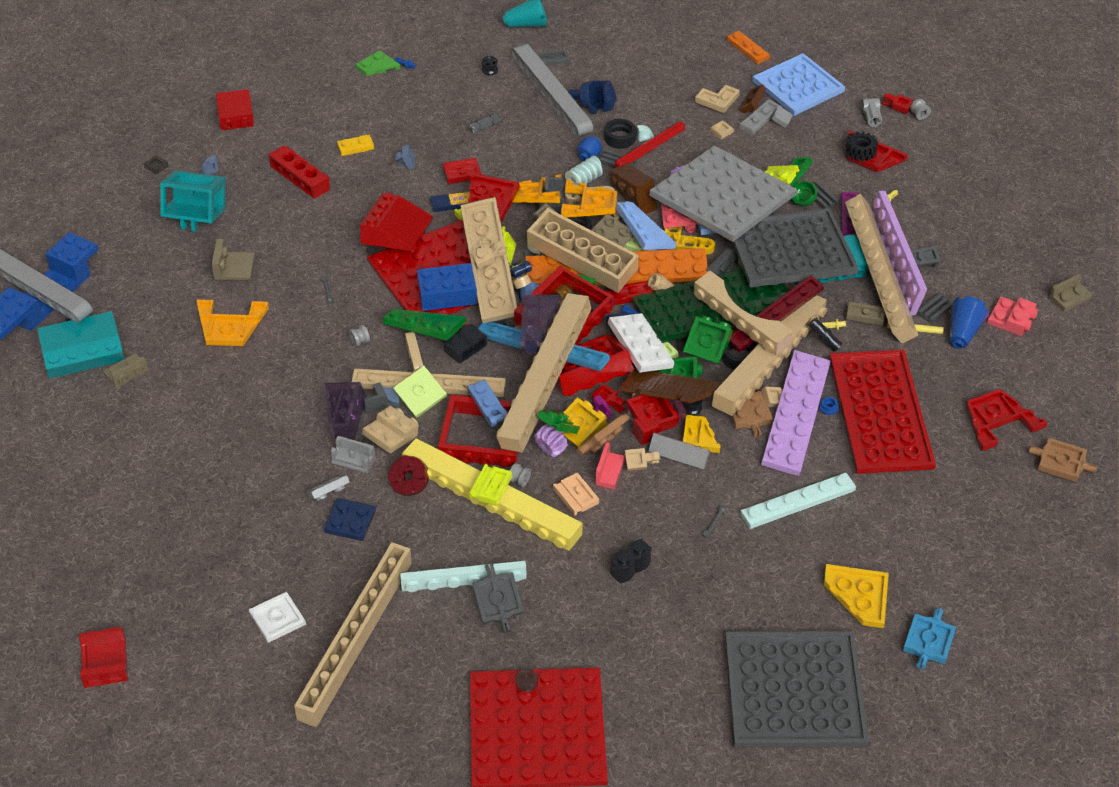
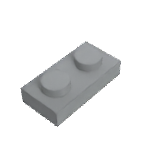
M339 475L306 491L309 499L319 501L326 498L327 493L330 491L338 492L345 488L344 485L350 481L347 475Z

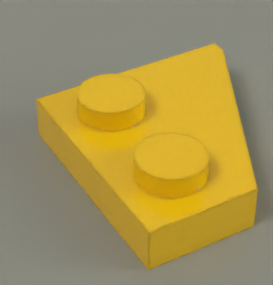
M686 415L683 442L709 449L713 453H720L721 446L719 443L717 444L714 438L715 434L709 427L706 417Z

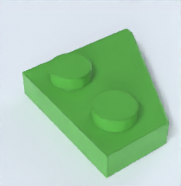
M380 50L355 64V69L365 76L384 73L387 69H400L398 62Z

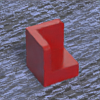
M638 418L633 421L632 433L641 445L651 442L653 433L659 434L660 432L659 424L645 429Z

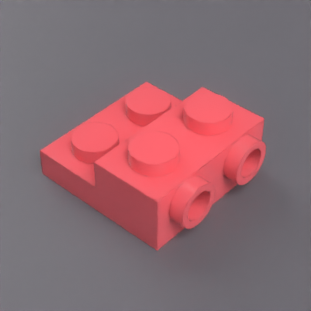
M1000 297L988 318L987 324L1023 336L1025 330H1030L1032 325L1031 319L1035 320L1039 309H1036V303L1020 297L1017 302Z

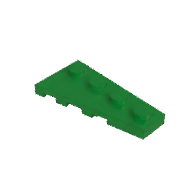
M392 309L383 317V324L447 341L466 323V316Z

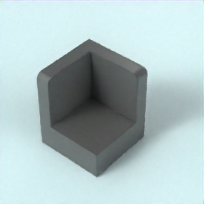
M546 177L545 192L560 191V204H562L563 178Z
M381 382L373 384L374 395L360 399L366 414L388 407L387 395Z

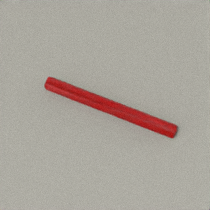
M677 122L615 161V168L634 162L685 130V123Z

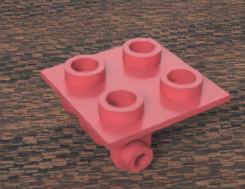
M661 203L664 228L685 226L687 232H694L696 224H699L698 222Z

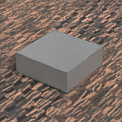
M779 106L772 120L786 128L793 114Z

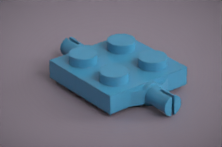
M935 608L932 617L914 615L903 651L919 657L916 664L917 668H920L921 662H923L921 669H925L927 660L942 664L946 662L956 626L946 624L941 620L943 614L941 608L938 615L939 608Z

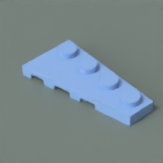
M617 202L616 210L643 250L675 249L677 243L633 202Z

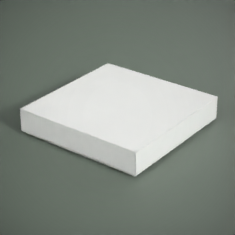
M287 592L249 609V614L268 643L306 625L305 619Z

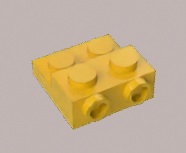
M578 397L563 413L569 416L568 419L574 423L573 425L579 426L580 429L577 434L561 432L577 448L582 446L585 441H589L608 425L605 414L600 410L596 412L587 400L582 401Z

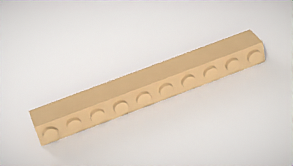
M859 194L846 201L845 204L892 333L901 343H905L918 336V332L871 207L864 197Z
M567 293L565 299L561 301L560 309L555 314L551 327L547 330L546 338L541 342L540 350L534 356L533 364L530 370H527L523 384L519 386L518 394L512 401L511 409L505 415L502 427L497 431V440L501 449L523 453L539 418L537 415L540 410L544 409L568 359V355L591 311L588 296Z
M816 295L781 321L782 324L793 331L792 344L776 356L759 343L714 392L712 407L731 416L737 410H741L744 402L752 397L754 391L762 386L763 381L771 376L772 371L778 368L782 360L789 356L791 350L798 346L800 340L807 336L811 329L808 326L810 321L816 317L819 320L820 317L823 318L825 316L827 300Z
M391 542L294 705L297 721L317 728L400 585V573H406L411 566L410 548Z

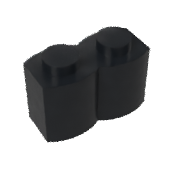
M473 324L463 326L459 333L454 334L448 341L445 340L444 352L461 364L487 346V336Z
M643 539L632 542L626 550L617 552L611 558L610 575L619 583L627 582L635 573L645 570L650 565L652 548Z

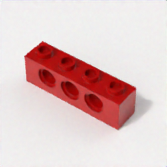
M284 145L269 154L270 167L313 199L330 190L328 175L322 173L316 166L311 165L305 158L300 157L294 150Z

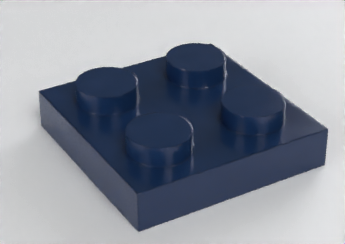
M337 498L324 527V533L363 541L375 514L376 507Z

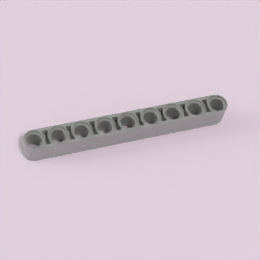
M528 44L512 48L513 59L516 60V63L523 69L528 78H531L530 80L538 87L537 89L541 94L546 96L545 99L551 106L553 105L554 110L558 115H561L560 117L571 131L576 134L575 136L579 137L593 132V124L589 117Z
M0 249V276L76 323H80L93 312V308L85 299Z

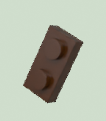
M763 84L749 91L739 109L742 113L752 112L758 107L757 104L763 98L766 90Z

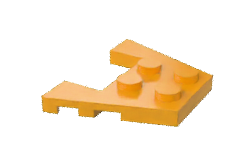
M546 177L541 178L539 182L531 183V180L519 182L520 188L513 203H560V191L543 192Z
M566 180L565 193L583 195L581 205L562 204V216L567 218L607 215V213L615 214L617 191L596 186V189L587 187L585 183L577 185L573 184V180Z
M197 300L206 345L244 346L268 311L269 303L252 301L249 315L212 314L214 300Z

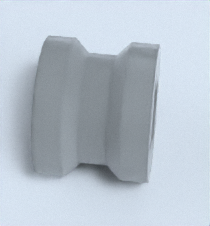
M923 99L915 100L910 106L911 112L915 114L918 120L927 118L931 113V108L926 105Z
M360 325L358 329H350L348 331L350 340L355 347L360 346L362 342H370L368 330L364 325Z
M515 463L510 469L512 471L510 482H517L519 486L524 487L531 477V469L527 467L522 468L518 463Z

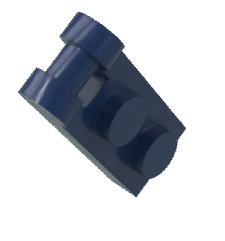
M528 261L515 262L509 265L511 277L514 276V278L520 277L524 272L532 271Z

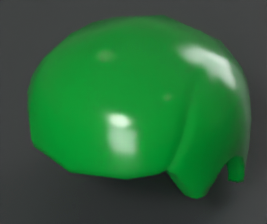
M801 181L794 186L797 189V193L791 199L796 205L807 207L815 202L817 188L813 183Z

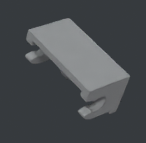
M337 436L336 448L332 447L331 463L368 473L375 461L374 446Z

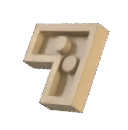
M725 85L717 94L703 88L695 97V102L725 113L739 97L740 90Z

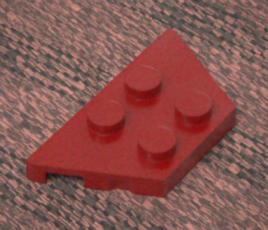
M849 131V132H848V136H849V135L851 136L852 133H854V134L856 135V133H855V132H852V131ZM878 142L876 156L873 159L870 158V161L866 159L865 162H862L861 159L856 161V158L851 159V156L848 157V155L847 160L880 172L906 161L908 154Z

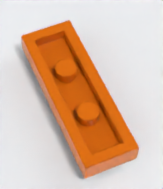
M737 31L727 36V41L757 65L770 59L768 52L742 32Z

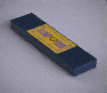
M470 191L431 196L433 212L461 209V205L468 204Z

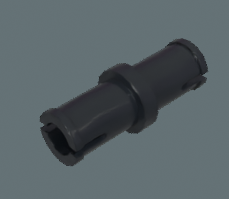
M817 317L808 324L819 336V339L824 341L834 352L843 344L831 333L832 330L826 328Z

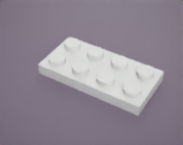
M642 313L609 317L608 325L619 342L629 350L631 360L639 373L673 368L675 362L661 341L657 339V335Z

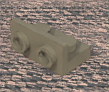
M1080 274L1069 277L1067 280L1057 283L1051 288L1049 299L1063 312L1092 298V293L1080 284L1082 278Z
M134 353L103 370V374L117 388L148 371L147 361L144 356L140 358Z

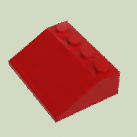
M389 192L382 193L360 224V242L366 245L413 251L433 220V216L399 195H393Z
M609 333L578 344L581 347L609 354V362L601 371L566 362L555 386L563 396H572L582 389L587 390L598 383L609 382L614 377L625 376L628 372L633 371L629 350Z

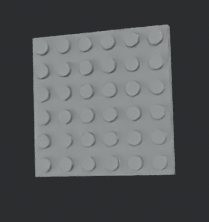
M713 146L652 188L649 196L734 242L793 198L797 193V189L719 147Z

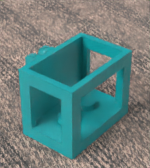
M175 170L160 183L161 217L180 219L181 230H186L187 222L190 220L191 231L194 232L198 228V222L212 224L226 209V177ZM170 187L173 188V199L166 205V188Z

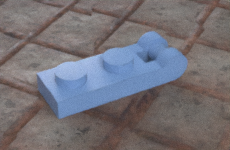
M484 379L468 386L469 394L490 427L496 426L500 421L504 422V417L508 412L502 407L486 380Z

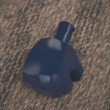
M610 80L585 82L581 85L580 90L570 89L568 91L574 100H580L582 106L590 109L591 114H597L600 108H603V112L614 109L615 102H617L615 89Z

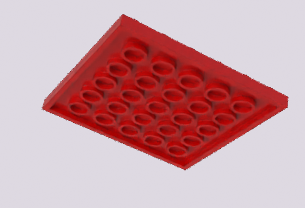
M462 220L422 235L413 251L388 248L367 257L369 264L404 310L438 314V312L444 309L450 315L472 306L422 311L418 289L417 269L470 263L465 262L462 257L466 235Z
M600 667L470 672L472 787L608 785Z

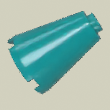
M527 0L506 11L505 15H503L504 24H508V27H547L544 6L541 4L542 0Z

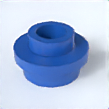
M825 397L820 402L819 409L824 414L833 415L837 413L839 405L836 399Z

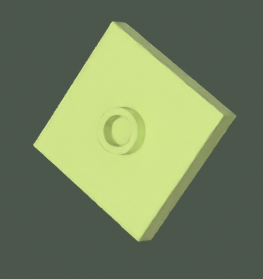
M425 366L393 387V390L416 418L447 397L446 392Z

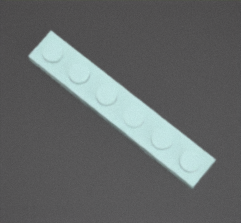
M843 473L743 509L740 515L749 529L851 493L856 490V486L848 474Z
M525 561L494 564L496 574L504 575L513 572L516 582L526 579ZM485 565L400 573L402 591L408 592L422 589L436 590L442 587L456 588L462 585L473 586L472 583L482 581L488 577Z

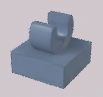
M409 144L402 146V152L395 154L396 160L402 159L399 160V166L406 165L408 169L415 168V155Z

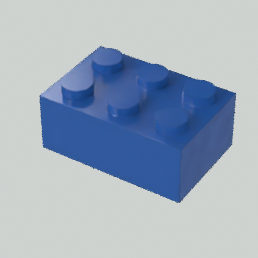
M471 263L417 269L422 311L477 304V288Z

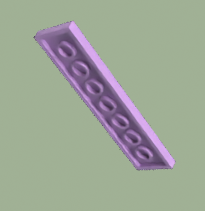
M879 191L877 197L874 198L871 210L910 314L916 315L927 287L886 191Z
M794 350L761 465L789 474L800 475L831 360Z

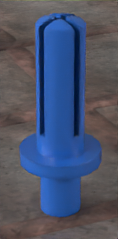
M395 58L396 62L404 65L407 69L416 67V64L412 63L410 59Z

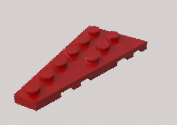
M471 173L468 203L495 197L500 222L502 223L520 188V184L515 181ZM465 235L462 257L465 262L471 263Z

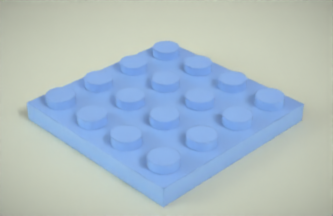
M804 53L753 76V82L757 86L763 84L766 88L765 92L794 116L845 92L844 85Z

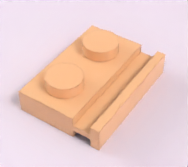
M578 473L561 480V483L553 484V490L574 516L580 511L583 512L599 504L597 495Z

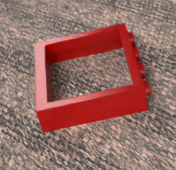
M560 265L514 310L515 323L528 331L546 337L549 327L532 318L531 315L564 284L577 293L588 296L589 300L599 305L587 317L574 344L578 345L584 337L589 335L595 326L600 324L606 314L611 313L614 307L613 296Z
M450 395L438 450L467 464L478 463L506 468L512 467L517 463L519 452L447 444L454 413L483 416L472 397ZM499 400L502 407L509 413L512 401Z

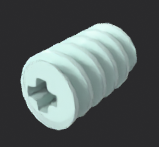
M591 156L567 171L565 178L566 180H573V184L580 185V183H590L592 180L597 179V177L602 176L601 162L596 156Z

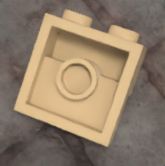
M389 406L377 414V419L363 428L362 434L391 454L418 435L419 425L416 419L406 417L400 408L395 409Z

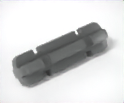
M494 113L490 117L487 116L469 124V130L472 133H476L479 129L482 130L492 126V123H499V116Z

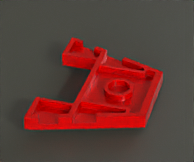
M1001 389L967 400L966 403L982 451L998 445V439L990 431L994 428L1020 419L1030 432L1033 433L1046 428L1048 423L1045 419L1042 418L1040 420L1034 416L1032 410L1021 407L1017 400Z

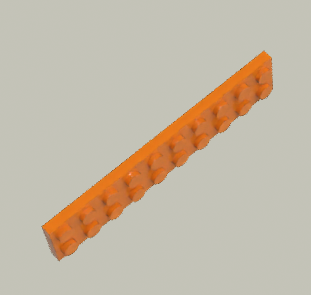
M705 248L632 251L639 255L638 270L625 285L648 281L654 273H660L672 283L698 280L707 273ZM547 255L525 256L526 261L532 267V271L527 274L531 282H536L539 285L560 265L576 275L581 274ZM595 281V286H604Z

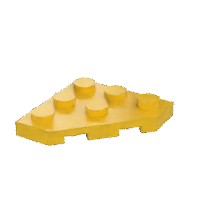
M826 564L824 586L862 625L884 628L889 573Z

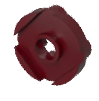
M404 455L392 465L388 474V480L397 493L404 496L417 495L428 484V467L421 459ZM412 471L411 476L413 478L405 480L406 473Z

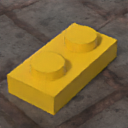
M370 134L337 141L341 156L374 149Z

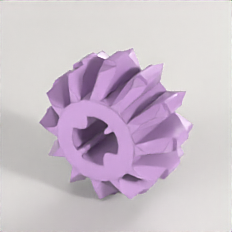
M548 424L543 425L534 435L535 442L539 445L538 447L543 452H546L548 456L556 457L568 446L564 433L557 431L556 427H551Z

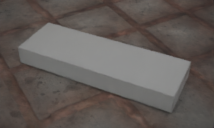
M767 100L739 124V128L753 135L773 117L780 105Z
M653 433L648 451L650 453L659 452L660 456L701 469L706 468L710 454L709 449L658 433Z

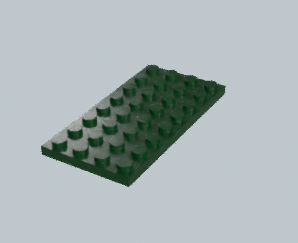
M743 268L717 275L724 280L725 289L732 301L742 310L754 316L789 292L784 283L750 287ZM697 280L632 297L633 305L639 314H643L661 343L689 336L695 317L701 318L706 316L713 319L712 322L718 324L720 321L729 325H733V323L724 319L721 314L712 310L709 305L694 295V283Z

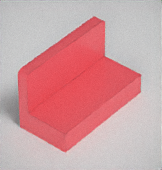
M607 442L596 469V485L615 489L625 456L610 453V443Z

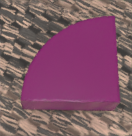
M599 395L594 397L593 410L596 412L600 410L606 415V420L612 417L608 404Z

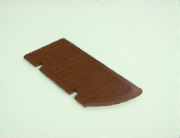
M634 369L620 386L619 391L633 394L637 391L639 395L674 401L678 398L680 402L693 403L714 394L722 382L655 371L639 373L638 370Z

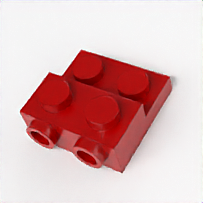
M640 395L626 400L625 405L634 419H639L645 429L659 424L660 432L677 426L679 415L672 408L668 399Z

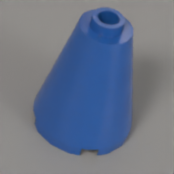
M965 296V299L957 297L953 301L949 341L957 349L968 346L988 317L989 308L986 309L984 307L985 303L975 297Z

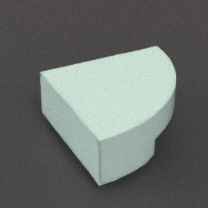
M644 125L637 126L638 142L650 140L654 137L649 127Z

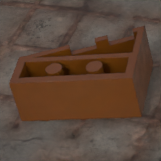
M628 163L610 170L611 176L609 179L611 185L615 187L626 201L633 202L645 214L658 210L656 199L649 196L650 190L655 187L654 179Z

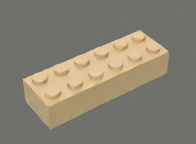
M549 208L542 213L527 231V245L581 274L595 279L598 283L617 293L638 270L639 255Z

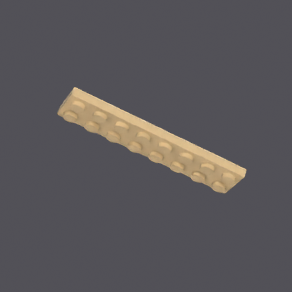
M496 198L461 205L482 322L484 324L514 317L517 302ZM501 241L505 254L495 257L494 263L478 269L471 251L485 245H489V248H491L494 243Z

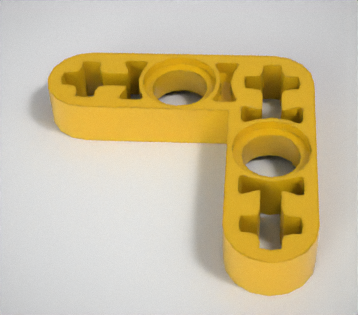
M682 226L665 228V233L677 243L675 249L705 248L706 255L712 254L715 250V242L712 239L681 235ZM675 229L677 232H670L669 230ZM691 243L693 246H686L685 244Z

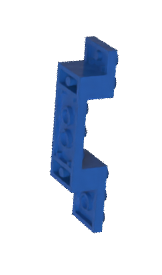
M68 232L45 253L49 270L44 275L71 292L75 291L90 276L87 260L99 250L98 245ZM8 287L0 294V340L5 338L17 325L32 331L54 309L27 292L21 293Z

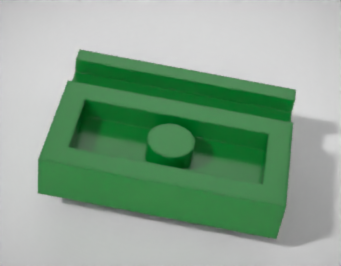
M551 409L548 411L540 410L537 415L539 419L551 427H557V431L577 434L580 429L579 426L573 425L574 423L568 419L569 416L561 411L557 413Z

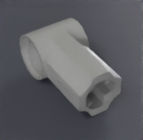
M862 99L861 110L865 114L867 124L871 127H877L882 124L880 99Z

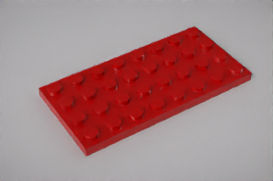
M905 350L830 353V364L856 473L935 470L936 463Z

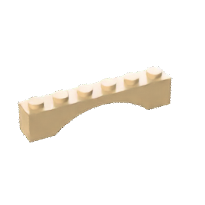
M712 271L707 272L695 281L694 295L699 300L705 302L712 310L717 311L724 319L729 320L739 330L749 335L752 340L760 343L767 351L777 356L792 344V330L780 321L759 318L742 310L729 297L725 289L724 280Z

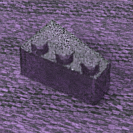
M523 295L520 340L522 354H538L540 344L545 340L547 330L551 327L554 316L560 309L561 295Z
M361 382L324 383L329 427L335 441L337 436L355 440L364 409V399L367 398Z

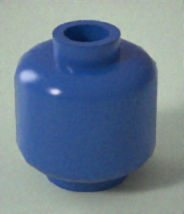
M594 136L585 137L577 147V153L582 161L591 156L598 157L602 151L601 142Z

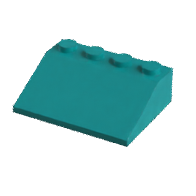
M112 311L88 316L80 323L71 320L37 328L49 379L118 363L124 359Z

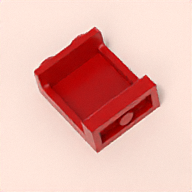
M249 89L216 93L221 130L254 127Z
M122 627L79 634L82 655L80 677L84 688L128 681L126 640Z

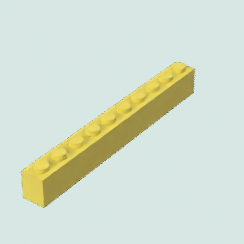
M415 439L402 453V456L408 455L421 459L428 467L427 477L436 482L440 487H446L456 495L469 499L473 504L485 507L490 513H496L506 521L520 525L523 530H529L537 534L539 538L553 542L558 548L570 551L582 536V522L509 485L497 506L478 501V498L473 497L471 499L469 492L481 471L418 439Z

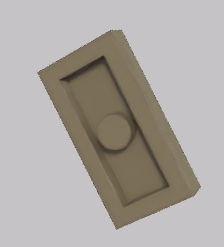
M849 302L846 319L883 326L885 311L883 307Z

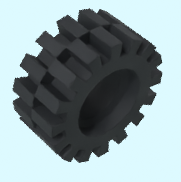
M858 131L856 135L852 133L851 136H848L846 144L848 157L851 156V159L856 158V161H859V159L862 162H865V159L870 161V158L873 159L876 156L877 138L874 135L870 136V133L865 134L864 131L861 134Z

